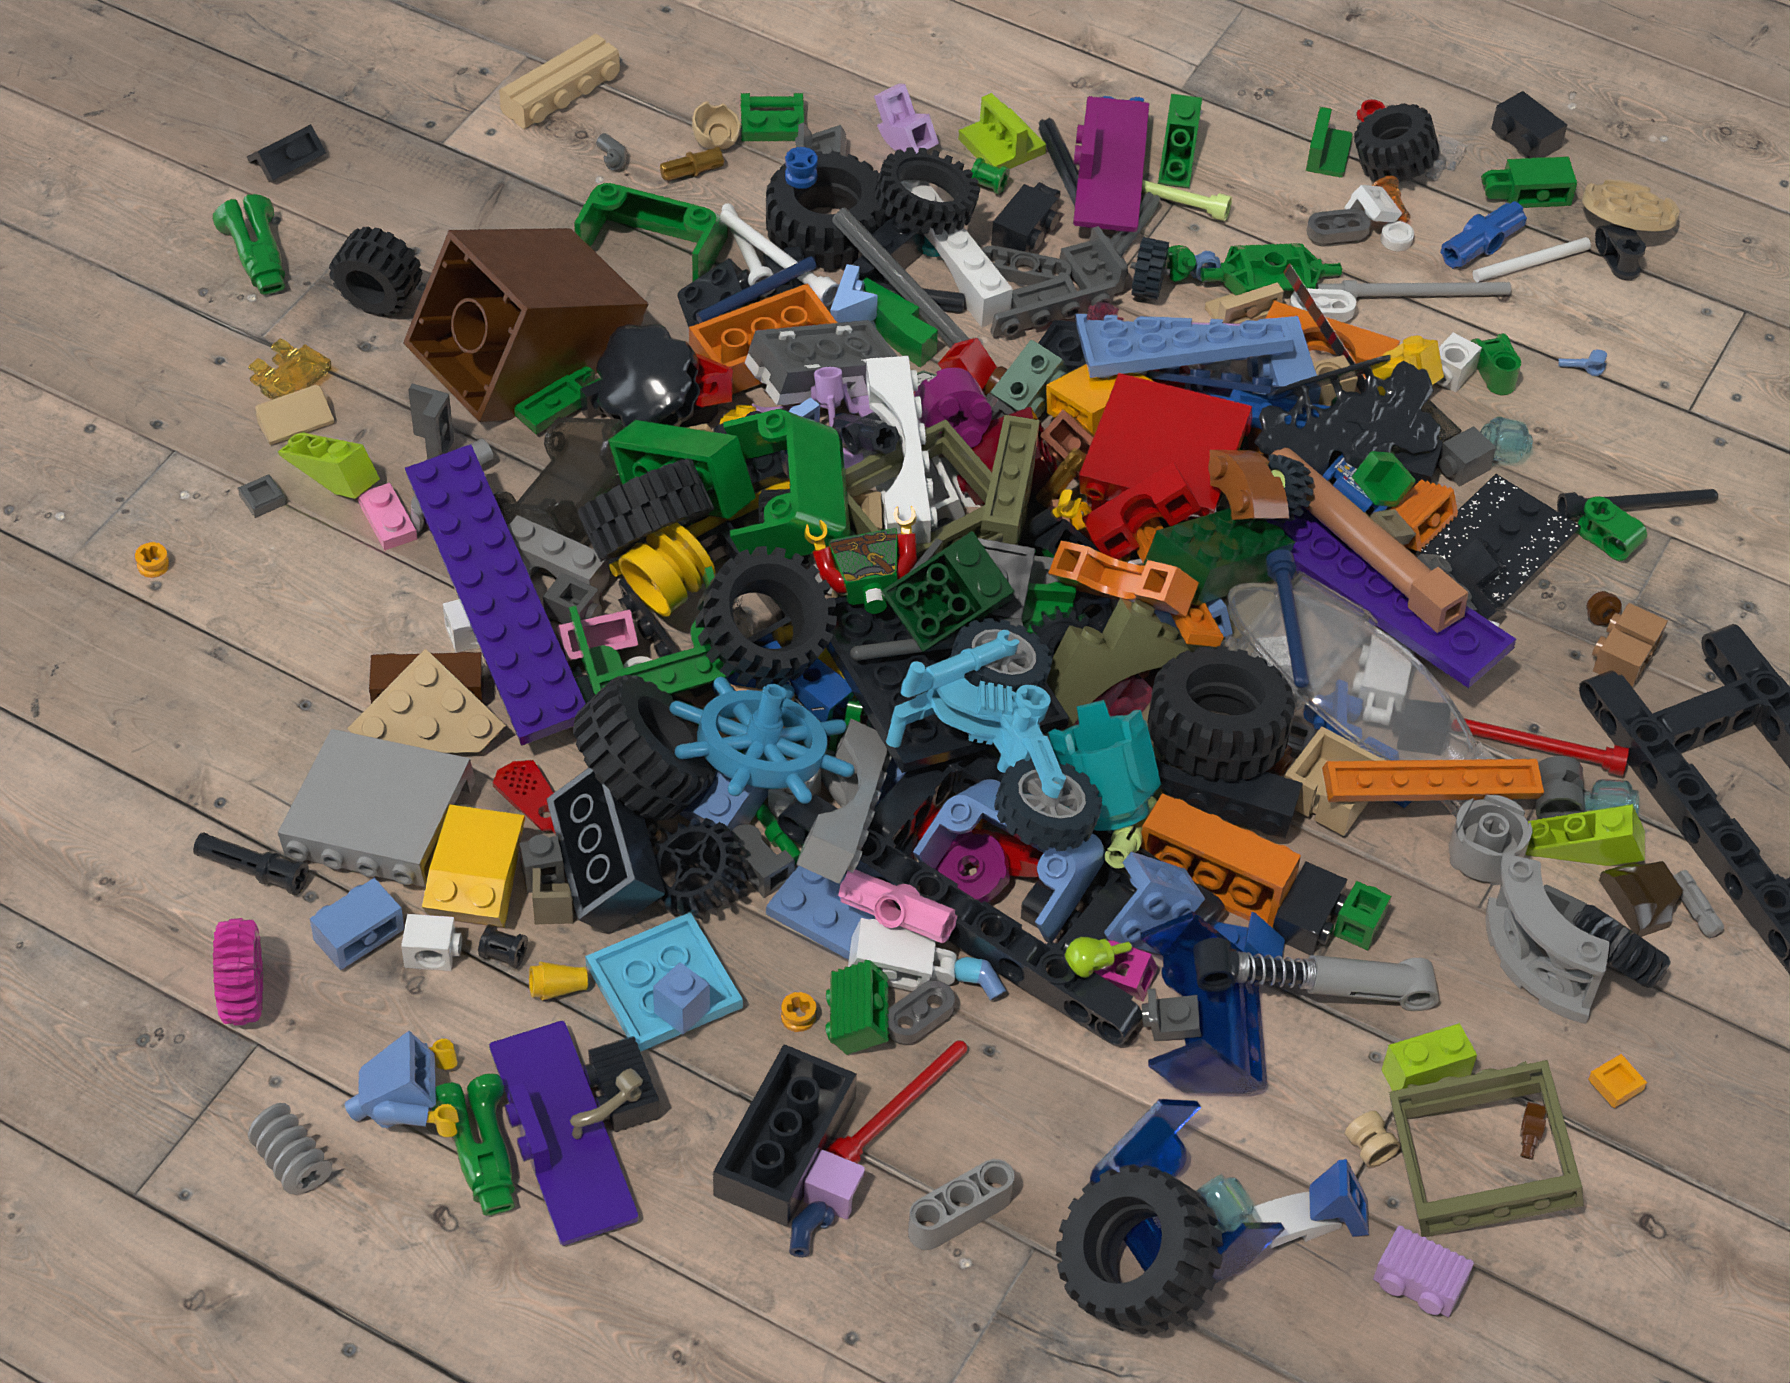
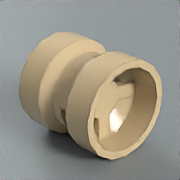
M1370 1111L1360 1115L1345 1130V1135L1350 1143L1360 1148V1157L1369 1168L1387 1162L1400 1149L1399 1141L1394 1134L1385 1130V1121L1377 1111Z

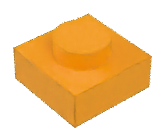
M1622 1054L1591 1071L1588 1078L1591 1084L1613 1108L1644 1091L1647 1084L1646 1080Z

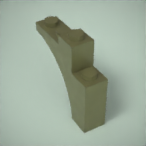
M1120 598L1103 633L1087 626L1080 629L1069 625L1052 658L1051 669L1046 682L1068 714V725L1074 726L1078 719L1077 706L1092 703L1104 691L1132 675L1163 667L1173 657L1176 659V656L1182 652L1189 650L1192 653L1197 648L1206 646L1186 644L1181 633L1175 627L1159 620L1154 613L1155 609L1152 605L1139 599L1131 602Z

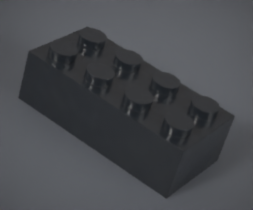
M587 768L546 800L555 834L558 837L577 918L583 923L610 934L662 897L665 891L644 817L637 810H630L622 800L616 799L609 793L610 790L597 780L594 771L591 768Z
M783 1044L713 1171V1196L788 1227L804 1197V1181L820 1150L826 1151L832 1144L856 1099L857 1073Z

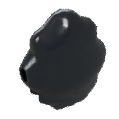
M626 324L618 327L611 334L606 350L599 358L596 366L598 375L602 379L597 398L601 409L609 418L614 421L619 419L625 426H628L635 420L679 427L693 416L695 403L700 395V388L696 383L699 362L692 347L686 341L672 339L667 329L662 325L650 324L639 326Z

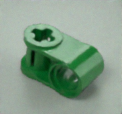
M1501 333L1493 339L1482 341L1479 338L1472 339L1471 342L1482 347L1477 369L1487 388L1498 395H1508L1515 391L1521 359L1512 347L1509 337L1505 333Z
M1600 496L1591 497L1587 500L1584 506L1585 515L1577 523L1581 526L1579 535L1583 539L1591 542L1617 561L1626 560L1645 541L1648 534L1646 527L1639 519L1630 516L1614 505L1609 499Z

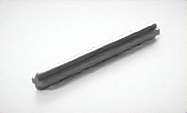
M842 208L834 215L833 223L907 301L919 307V314L929 325L938 329V334L950 347L955 343L970 339L847 208Z

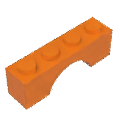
M1277 301L1273 302L1265 319L1298 316L1308 349L1325 351L1336 355L1308 311ZM1325 317L1355 364L1381 357L1385 352L1393 350L1400 344V340Z
M1066 541L1060 542L1048 572L1049 575L1066 586L1076 587V591L1118 601L1120 598L1131 602L1139 599L1152 605L1156 610L1185 617L1199 582L1176 566L1147 560L1145 566L1135 565L1107 556L1091 547Z

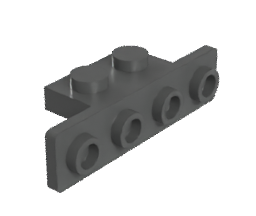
M1065 275L1014 289L1012 291V309L994 315L990 332L994 338L1002 335L1011 336L1027 328L1043 327L1054 320L1072 319L1076 317L1075 314L1092 310H1103L1113 303L1117 286L1112 281L1077 291L1070 276Z

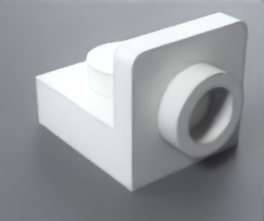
M1361 185L1353 192L1351 199L1344 207L1345 209L1363 210L1371 220L1376 222L1395 223L1402 214L1383 187Z

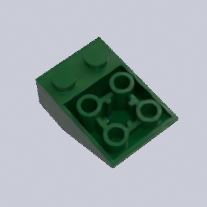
M971 531L883 589L881 593L921 651L925 652L959 633L961 628L964 626L968 627L970 622L982 620L1009 602L1014 589L974 532Z

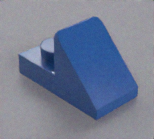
M1251 912L1248 927L1218 922L1207 935V939H1226L1231 943L1232 949H1236L1237 952L1250 953L1253 957L1256 954H1261L1263 958L1266 955H1271L1274 959L1276 956L1282 957L1285 939L1254 912Z
M1347 1159L1338 1160L1310 1185V1219L1318 1221L1338 1218L1340 1222L1346 1223L1353 1237L1369 1235L1368 1199Z

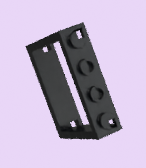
M729 520L696 538L712 562L725 555L729 559L732 558L734 560L739 553L730 537V530L735 528ZM625 578L619 580L618 583L622 598L618 599L623 611L630 610L631 614L635 616L637 628L645 640L651 638L655 643L654 649L657 656L660 658L680 652ZM756 593L778 622L747 639L760 647L773 641H777L781 647L790 645L793 639V625L788 612L775 599ZM712 683L690 689V691L696 698L712 689Z

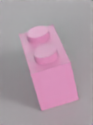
M630 610L580 620L589 649L605 645L619 651L638 645ZM572 623L558 625L556 627L557 636L567 662L582 659Z

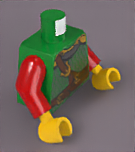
M911 506L912 515L907 521L899 519V507L895 508L893 515L898 525L901 526V533H897V528L831 539L828 540L829 546H826L824 541L827 534L826 524L822 520L819 521L823 532L819 537H814L810 534L807 524L805 538L815 546L816 550L812 552L822 581L827 580L829 586L836 593L845 594L849 604L864 603L865 610L871 614L884 611L887 603L881 591L908 574L917 563L916 533L912 532V526L917 520L914 508Z

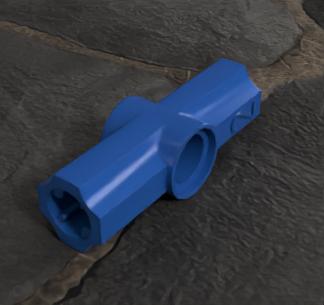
M1514 201L1512 203H1505L1485 217L1481 214L1474 215L1467 222L1462 232L1442 244L1440 253L1443 255L1445 263L1453 269L1457 266L1462 267L1482 253L1488 256L1494 254L1501 247L1506 237L1525 226L1527 216L1524 214L1523 207Z

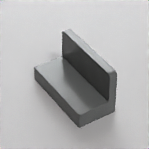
M411 384L408 392L413 433L416 436L425 438L428 460L447 453L454 442L450 396L445 392Z

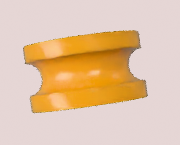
M149 542L141 545L136 550L135 561L141 575L154 578L163 575L168 570L169 559L167 550L162 544Z
M794 992L787 995L781 1004V1021L783 1025L794 1032L809 1030L816 1020V1002L810 995L803 992ZM793 1008H800L801 1012H805V1015L798 1017L796 1012H792Z

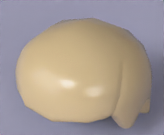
M708 101L703 102L694 110L692 129L695 139L701 146L707 149L719 147L720 150H723L735 144L741 128L736 113L727 108L723 103L713 106Z

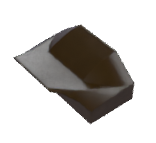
M1664 861L1647 864L1630 863L1602 871L1599 877V882L1633 932L1643 937L1670 927L1672 910L1682 895L1683 889Z

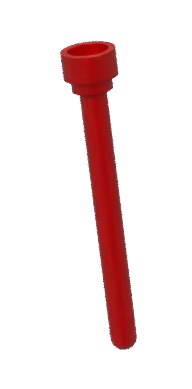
M1457 717L1452 721V728L1457 732L1602 764L1601 768L1608 769L1609 774L1622 777L1624 774L1629 748L1614 745V748L1606 747V750L1461 717Z
M962 1040L955 1041L852 1137L838 1138L826 1151L859 1164L863 1148L967 1052V1044Z

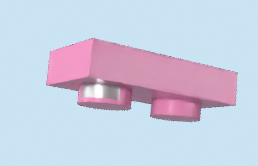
M390 483L367 490L358 496V503L384 551L417 540L416 529Z

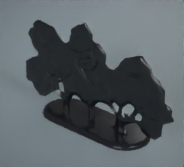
M1385 355L1281 387L1269 393L1267 398L1277 400L1297 395V402L1289 412L1284 411L1279 406L1269 405L1262 408L1259 415L1262 432L1255 439L1254 443L1259 447L1261 453L1271 455L1276 450L1290 448L1321 476L1327 471L1329 459L1333 451L1342 452L1345 462L1356 469L1359 468L1371 451L1391 453L1393 445L1407 449L1412 454L1432 451L1438 444L1437 437L1441 432V425L1430 414L1421 410L1422 406L1434 392L1428 371L1426 369L1418 370L1413 364L1402 361L1396 365L1389 378L1382 380L1374 376L1373 370L1390 362L1391 355ZM1361 374L1365 375L1364 392L1357 393L1343 390L1340 381ZM1332 384L1337 396L1333 406L1319 408L1310 403L1309 390ZM1376 386H1382L1385 389V396L1380 395ZM1304 407L1307 412V421L1304 427L1298 428L1296 426L1297 413L1303 414L1302 408ZM1311 409H1315L1319 413V417L1312 416ZM1291 415V422L1286 425L1284 419L1286 416Z

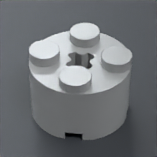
M1485 795L1484 799L1473 801L1474 798L1466 801L1458 811L1449 841L1450 864L1453 868L1462 871L1471 878L1488 882L1491 885H1501L1503 854L1525 857L1532 835L1531 822L1528 823L1522 807L1506 797Z

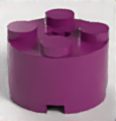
M945 368L937 371L938 376L930 381L925 379L920 383L918 391L914 394V397L920 396L922 417L919 418L920 422L924 423L925 428H929L947 420L970 448L977 446L991 422L992 410L990 403L978 382L968 371L960 368Z

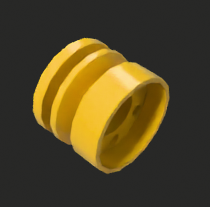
M677 522L646 537L647 545L636 543L619 558L618 562L621 573L633 591L646 605L662 616H670L687 601V591L693 593L701 589L704 583L705 568L712 566L714 575L716 573L714 565L705 549L687 529Z

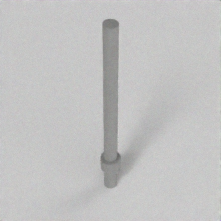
M1343 280L1341 284H1317L1316 289L1344 290L1351 293L1355 299L1361 296L1510 295L1511 284L1510 282L1357 283V280Z

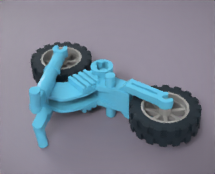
M993 618L984 619L980 623L978 620L972 621L968 627L964 626L959 631L950 658L928 666L926 669L921 662L915 661L911 663L901 686V694L905 697L920 695L895 706L886 743L891 747H899L907 724L935 713L944 723L969 733V741L977 739L978 743H983V741H986V744L989 745L994 743L1001 753L997 769L1005 773L994 802L995 810H999L997 817L1000 823H1005L1007 825L1006 830L1013 836L1015 834L1020 836V841L1028 845L1031 843L1037 844L1039 849L1048 850L1050 847L1055 848L1056 851H1066L1067 847L1070 846L1073 849L1081 846L1082 841L1087 842L1091 837L1101 813L1102 798L1098 797L1099 790L1097 786L1090 784V778L1085 773L1079 774L1075 771V767L1068 763L1066 765L1058 763L1048 736H1043L1040 730L1039 723L1044 720L1050 705V696L1043 690L1052 664V657L1048 656L1049 649L1046 644L1040 643L1041 638L1035 633H1028L1027 628L1019 624L1017 627L1011 625V621L1001 619L1000 622H994Z

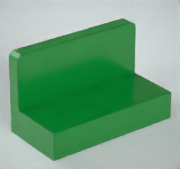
M1320 107L1309 149L1306 171L1342 178L1353 133L1329 128L1332 109Z

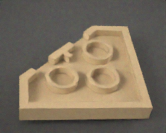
M424 649L347 729L354 734L443 753H481L503 731L506 725L428 650Z

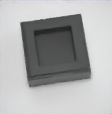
M270 474L238 487L240 498L255 518L286 505L285 495Z

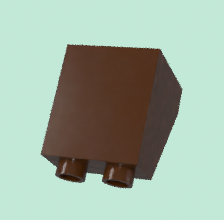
M571 228L449 230L403 344L479 422L511 420L516 417L514 407L562 377L571 375L585 366L590 367L597 374V362L606 350L611 334L618 327L626 324L641 326L649 303Z

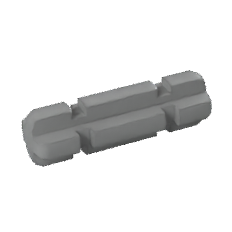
M1682 870L1673 875L1683 889L1680 898L1693 918L1698 922L1702 932L1708 938L1715 937L1724 930L1722 921L1715 914L1714 909L1701 889L1696 885L1697 883L1687 870Z

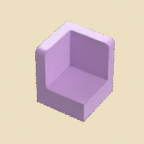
M821 1149L804 1181L803 1202L810 1204L815 1201H823L827 1206L834 1209L836 1216L848 1219L852 1211V1197L864 1176L865 1168Z

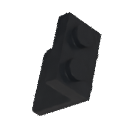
M728 258L678 292L677 297L688 328L699 324L696 313L750 287L748 283L750 271L748 269L742 270L731 258ZM758 297L734 310L761 301L762 298Z

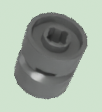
M1553 756L1540 761L1538 765L1544 794L1539 799H1535L1538 819L1585 812L1583 767L1580 762L1566 756Z

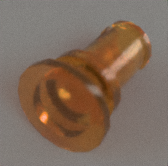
M1395 176L1380 178L1371 185L1383 187L1400 209L1402 214L1397 221L1407 223L1410 220L1411 215L1400 198L1399 181Z

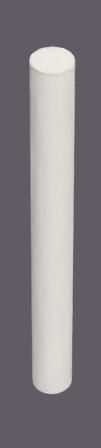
M1585 237L1473 270V278L1475 282H1481L1590 250L1591 242L1589 238Z

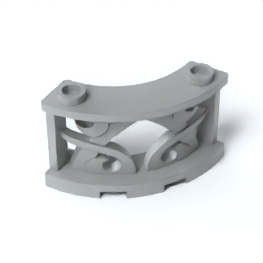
M1503 854L1501 859L1502 884L1497 898L1489 897L1485 916L1490 946H1494L1501 960L1500 967L1519 989L1524 987L1539 999L1538 1004L1570 1020L1586 1024L1596 992L1606 971L1609 942L1580 930L1559 913L1551 903L1543 886L1540 861ZM1535 942L1546 950L1549 957H1545L1541 953Z

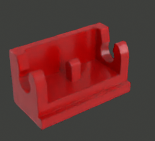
M695 353L699 362L696 383L700 388V395L695 405L705 407L732 402L733 368Z

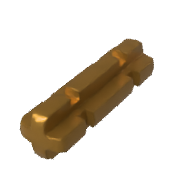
M1073 448L1046 482V485L1036 495L1037 502L1047 508L1052 500L1057 499L1074 479L1078 471L1081 470L1086 454L1078 448Z

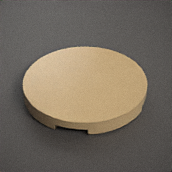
M1606 179L1603 185L1590 183L1586 186L1582 198L1584 206L1598 217L1636 230H1669L1676 225L1680 212L1672 199L1665 198L1664 201L1657 195L1650 193L1651 188L1622 180Z

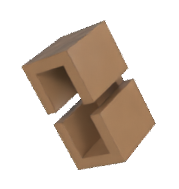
M1628 603L1621 615L1615 613L1606 631L1609 633L1608 637L1601 636L1592 652V655L1597 657L1593 672L1602 674L1613 670L1618 675L1622 674L1633 688L1645 669V663L1648 664L1659 646L1668 620Z

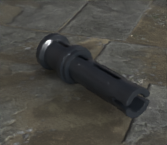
M205 832L198 835L193 847V853L196 856H202L253 874L259 883L264 885L272 883L284 887L292 895H297L302 891L308 878L309 866L305 862L298 861L293 863L280 858L279 853L274 851L262 854L211 836Z

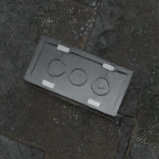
M869 320L756 330L745 364L757 380L767 384L765 391L776 405L803 403L811 397V387L815 386L814 372L823 367H837L841 369L843 384H847V391L850 397L868 395L866 359L898 356Z

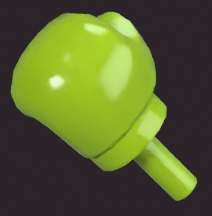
M1079 937L1070 943L1066 949L1065 958L1074 973L1087 978L1094 970H1100L1113 965L1114 955L1129 952L1132 950L1130 942L1111 946L1106 939L1097 940L1090 937Z

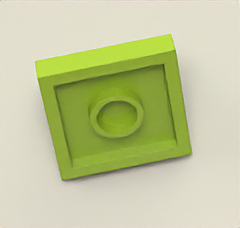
M993 93L981 97L980 121L959 130L958 139L976 158H983L985 163L999 168L1005 166L1011 169L1046 153L1044 141L1011 108L1008 109L1006 104L1001 103Z

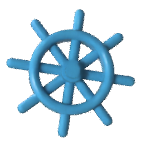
M718 677L714 680V688L719 693V696L712 699L705 706L704 710L680 701L672 702L669 707L673 715L699 724L697 731L698 742L678 745L675 748V756L679 759L704 756L716 770L732 779L728 785V792L732 796H739L746 785L765 789L789 788L799 802L807 804L812 799V793L805 785V782L814 777L820 768L843 777H851L855 773L853 764L825 754L827 736L844 733L847 729L846 722L841 719L820 722L810 711L791 700L795 690L789 684L783 686L767 684V687L764 686L762 691H735L726 678ZM732 718H737L740 723L735 722V721L730 720V719H732ZM719 732L730 735V737L722 738ZM802 740L806 747L796 744L794 742ZM784 755L794 759L787 761Z

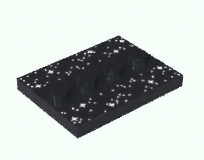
M1495 474L1458 509L1457 517L1454 516L1453 521L1450 520L1449 525L1446 524L1445 528H1442L1441 532H1438L1437 536H1434L1433 540L1429 541V544L1426 543L1425 548L1422 547L1421 552L1416 551L1415 556L1418 557L1420 554L1440 555L1451 565L1457 554L1477 538L1488 541L1507 566V569L1487 584L1486 587L1502 608L1505 609L1579 535L1581 526L1508 480Z

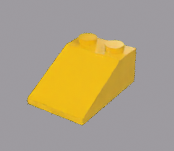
M449 805L429 868L422 908L427 915L454 917V921L481 925L491 924L505 928L525 815Z

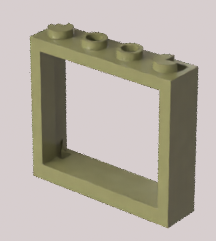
M947 420L929 428L926 427V443L921 445V450L928 451L929 459L943 453L984 503H986L992 472ZM899 441L896 443V450L888 454L877 453L869 455L861 462L845 469L849 522L851 530L856 535L879 531L854 501L853 497L899 475L904 462ZM985 505L931 532L930 543L916 544L917 562L936 538L943 541L942 550H944L971 531L974 532L977 538L989 539L998 534L999 532L981 530Z
M1548 1060L1527 1064L1525 1061L1515 1067L1500 1070L1485 1069L1475 1075L1460 1078L1445 1077L1435 1083L1420 1086L1408 1085L1406 1089L1389 1092L1394 1122L1422 1237L1584 1206L1582 1184ZM1541 1093L1563 1176L1432 1202L1426 1201L1407 1119Z

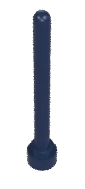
M1276 550L1271 552L1266 558L1267 573L1269 577L1277 582L1294 684L1302 689L1308 686L1309 677L1291 582L1296 572L1294 555L1290 551Z

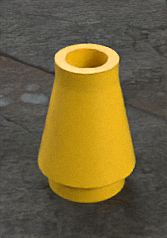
M539 962L538 966H530L529 968L531 997H540L541 1001L576 991L587 990L588 975L586 967Z

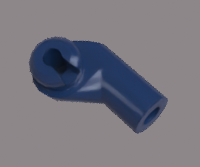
M823 1201L811 1202L793 1219L789 1253L792 1256L802 1258L810 1254L811 1232L817 1226L826 1228L833 1223L835 1212L832 1207L827 1206Z

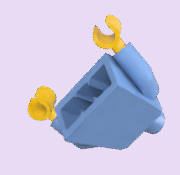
M410 1030L403 1034L359 1070V1093L345 1102V1108L349 1116L356 1122L369 1116L382 1128H390L396 1124L426 1127V1123H434L439 1135L443 1137L456 1135V1123L459 1122L457 1110L452 1105L443 1104L437 1107L435 1111H429L430 1108L436 1105L435 1064L437 1068L442 1070H449L457 1066V1057L453 1043L446 1038H442L434 1042L433 1047H428L427 1043L421 1042Z

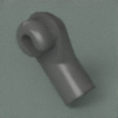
M602 133L598 137L596 145L607 153V156L604 155L603 158L604 163L610 170H619L625 165L627 149L608 134Z

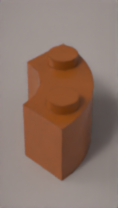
M1210 450L1208 466L1210 485L1219 487L1226 495L1231 506L1232 520L1289 518L1288 502L1280 477H1274L1268 467L1269 460L1261 454L1250 450Z

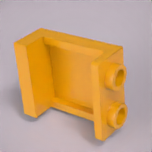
M1085 364L1046 384L1047 413L1056 418L1062 410H1065L1095 435L1117 375L1109 378H1090L1087 365ZM1125 373L1126 375L1152 381L1141 373Z

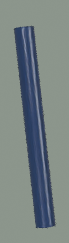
M810 256L696 313V318L699 323L726 314L816 269V263Z

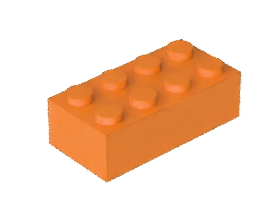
M807 283L689 327V345L695 353L733 368L732 394L762 383L755 378L745 364L756 330L837 323V321Z
M1163 793L1142 826L1141 835L1143 841L1140 846L1141 848L1150 852L1162 862L1186 869L1194 882L1221 899L1226 911L1248 921L1250 920L1251 912H1254L1273 928L1275 915L1296 880L1301 859L1300 854L1293 852L1284 845H1278L1266 840L1253 831L1239 828L1222 820L1217 815L1203 812L1188 805L1181 799H1174Z

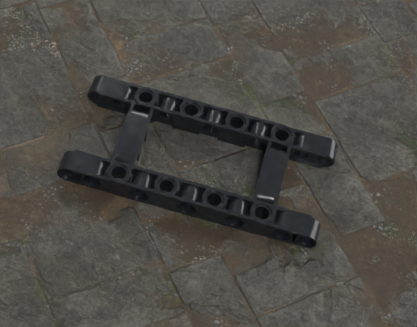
M1736 624L1704 634L1701 640L1702 649L1706 656L1705 662L1725 686L1655 713L1649 710L1622 674L1618 675L1613 670L1581 681L1579 693L1586 708L1615 745L1629 748L1627 758L1629 766L1746 920L1758 932L1790 974V878L1785 879L1780 877L1779 874L1775 875L1759 855V848L1735 818H1730L1717 801V794L1693 763L1689 764L1682 756L1684 752L1755 725L1790 769V686Z
M868 718L866 721L867 726L872 729H875ZM984 750L906 772L874 808L875 814L867 829L869 833L860 850L862 855L855 870L895 886L900 884L911 885L916 888L920 896L955 909L957 920L955 928L949 936V942L974 958L987 960L997 973L1039 1000L1051 1005L1108 1043L1117 1046L1122 1045L1143 1019L1141 1008L1132 1000L1133 996L1094 971L1087 978L1074 973L1066 961L1065 952L1070 943L1079 937H1090L1097 940L1106 939L1108 941L1104 931L1137 891V888L1130 881L1131 876L1126 868H1114L1105 859L1099 870L1102 873L1100 884L1104 886L1099 893L1096 891L1093 893L1088 907L1079 918L1074 917L1071 920L1068 931L1058 944L1054 942L1053 944L1050 942L1045 944L1023 930V925L986 901L983 903L979 902L959 889V884L922 861L918 863L899 851L951 791L959 794L987 779L1001 782L1005 773L997 769L999 759ZM816 794L812 796L811 801L807 804H802L795 798L778 816L777 823L784 834L803 846L818 814L833 812L838 808ZM1093 830L1092 834L1101 840L1105 852L1108 851L1112 843L1111 837L1114 830ZM1141 847L1136 852L1137 854L1159 860ZM1194 882L1205 900L1179 932L1186 937L1191 935L1195 938L1203 939L1207 937L1225 914L1226 908L1219 897ZM894 900L895 906L901 910L900 905Z

